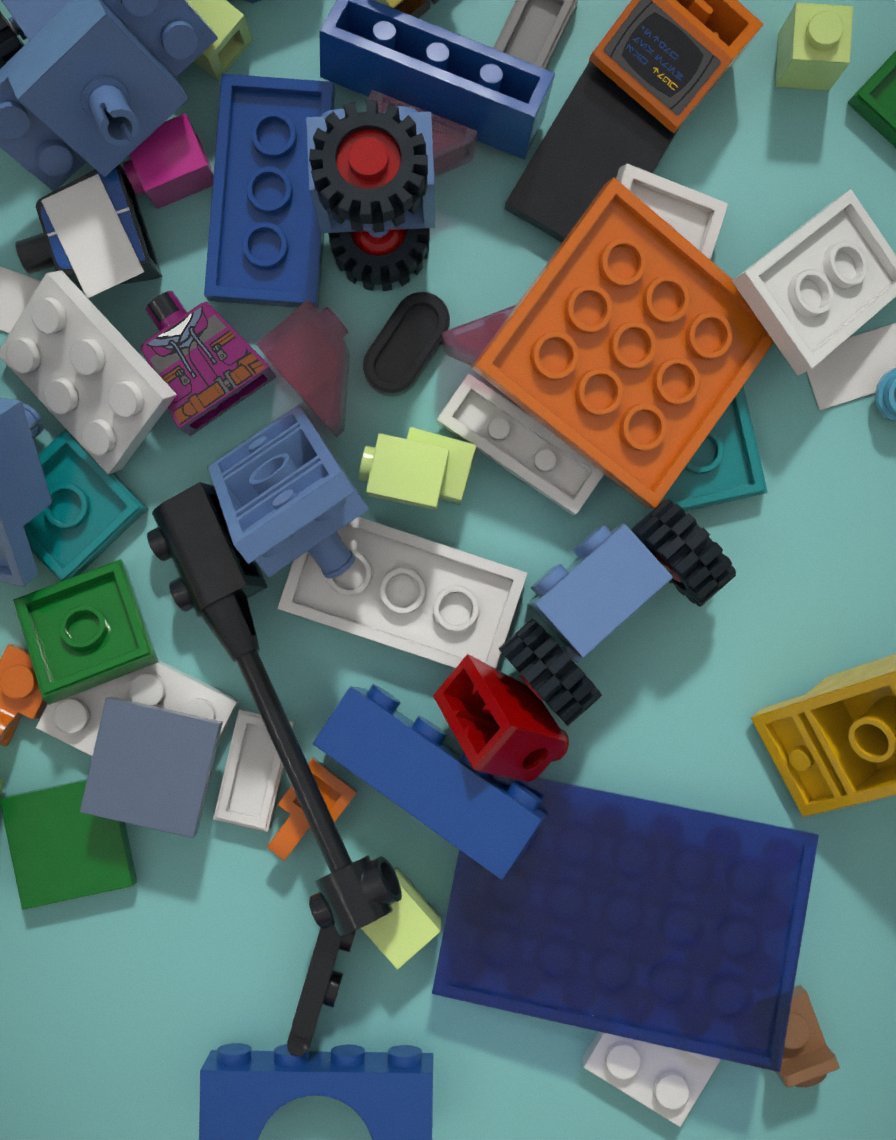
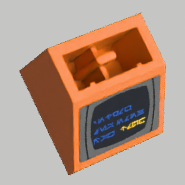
M631 0L588 60L674 134L732 67L764 24L737 0Z

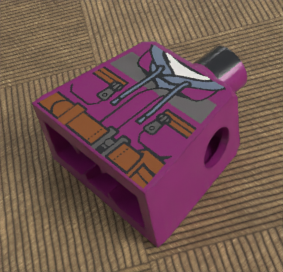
M168 291L154 298L146 306V312L160 332L146 340L141 345V350L147 363L177 394L168 406V409L178 428L188 435L192 436L276 378V375L265 360L207 301L187 312L175 293Z

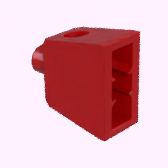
M469 654L464 657L433 695L474 770L531 782L537 779L552 761L560 760L568 750V734L559 728L544 703L540 701L528 686Z

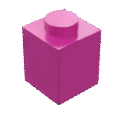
M186 113L165 121L129 154L131 160L122 163L137 195L146 193L157 209L213 186V170Z

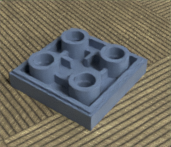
M106 698L80 812L194 838L198 834L223 722L120 698Z

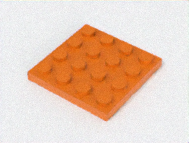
M613 177L605 183L471 368L645 507L656 508L774 341L733 284V279Z

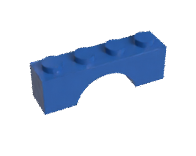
M242 1043L222 1045L217 1050L210 1051L200 1070L199 1140H258L265 1124L274 1112L286 1103L305 1096H326L345 1103L364 1121L372 1140H432L433 1053H422L420 1048L411 1045L394 1046L389 1048L388 1052H365V1049L361 1046L346 1044L333 1047L331 1052L308 1051L302 1056H294L288 1051L287 1044L276 1047L274 1051H252L251 1046Z

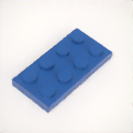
M222 74L204 296L208 301L318 309L324 233L320 231L309 191L306 117H321L323 113L334 110L335 87L333 82Z

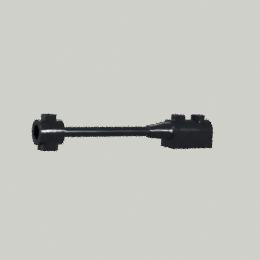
M199 482L161 503L153 510L152 515L158 527L147 533V540L153 553L161 561H167L172 558L180 577L169 583V589L177 606L185 612L194 608L197 616L203 618L233 662L237 661L331 872L315 881L319 892L310 896L309 899L312 916L322 929L334 925L339 937L392 912L393 908L391 905L402 898L401 886L393 867L386 858L380 856L371 861L369 855L354 862L351 861L258 654L260 648L247 598L268 588L257 562L254 560L248 564L233 545L215 487Z

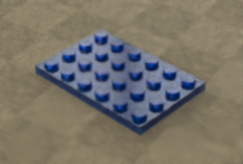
M490 774V776L507 788L514 781L530 790L542 800L538 809L549 817L511 875L503 880L459 850L432 994L780 1072L819 835L814 832L541 777L531 782H525Z

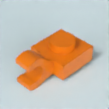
M14 644L7 645L0 659V745L7 747L12 740L22 715L31 719H39L47 705V702L42 698L28 650Z
M313 757L308 765L335 823L358 790ZM292 785L277 804L291 815L267 846L270 851L284 861L307 830H311Z

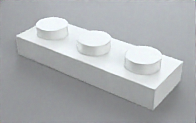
M469 373L437 418L438 424L463 441L475 444L476 450L573 516L577 515L604 475L603 472L535 418Z

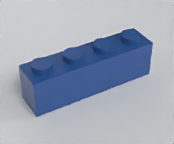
M336 0L319 30L321 78L385 104L389 103L396 107H411L418 112H431L432 123L525 160L545 117L555 76L554 72L374 0Z
M372 684L369 690L350 686L314 740L313 745L499 879L503 880L511 875L549 817L538 809L542 800L530 790L514 781L507 788L490 776L489 773L474 770L464 751L460 755L443 743L447 736L443 730L421 716H418L415 722L408 719L397 711L401 702L379 686Z

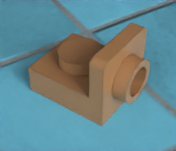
M801 985L755 1002L751 1009L753 1018L771 1066L785 1087L814 1086L822 1082L826 1078L827 1073L840 1068L835 1054L826 1045L807 991Z

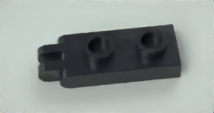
M334 925L326 929L320 928L287 1041L288 1051L292 1055L302 1056L308 1052L322 1005L334 1007L343 973L333 970L338 950L350 952L356 930L339 937Z

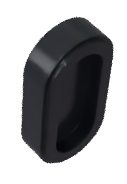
M416 292L405 297L368 349L364 357L363 370L367 382L379 394L399 396L408 392L415 385L446 339L450 328V316L445 303L439 297L428 292Z

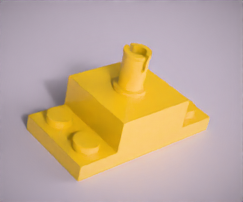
M896 654L827 676L807 694L762 708L750 717L803 817L896 795Z

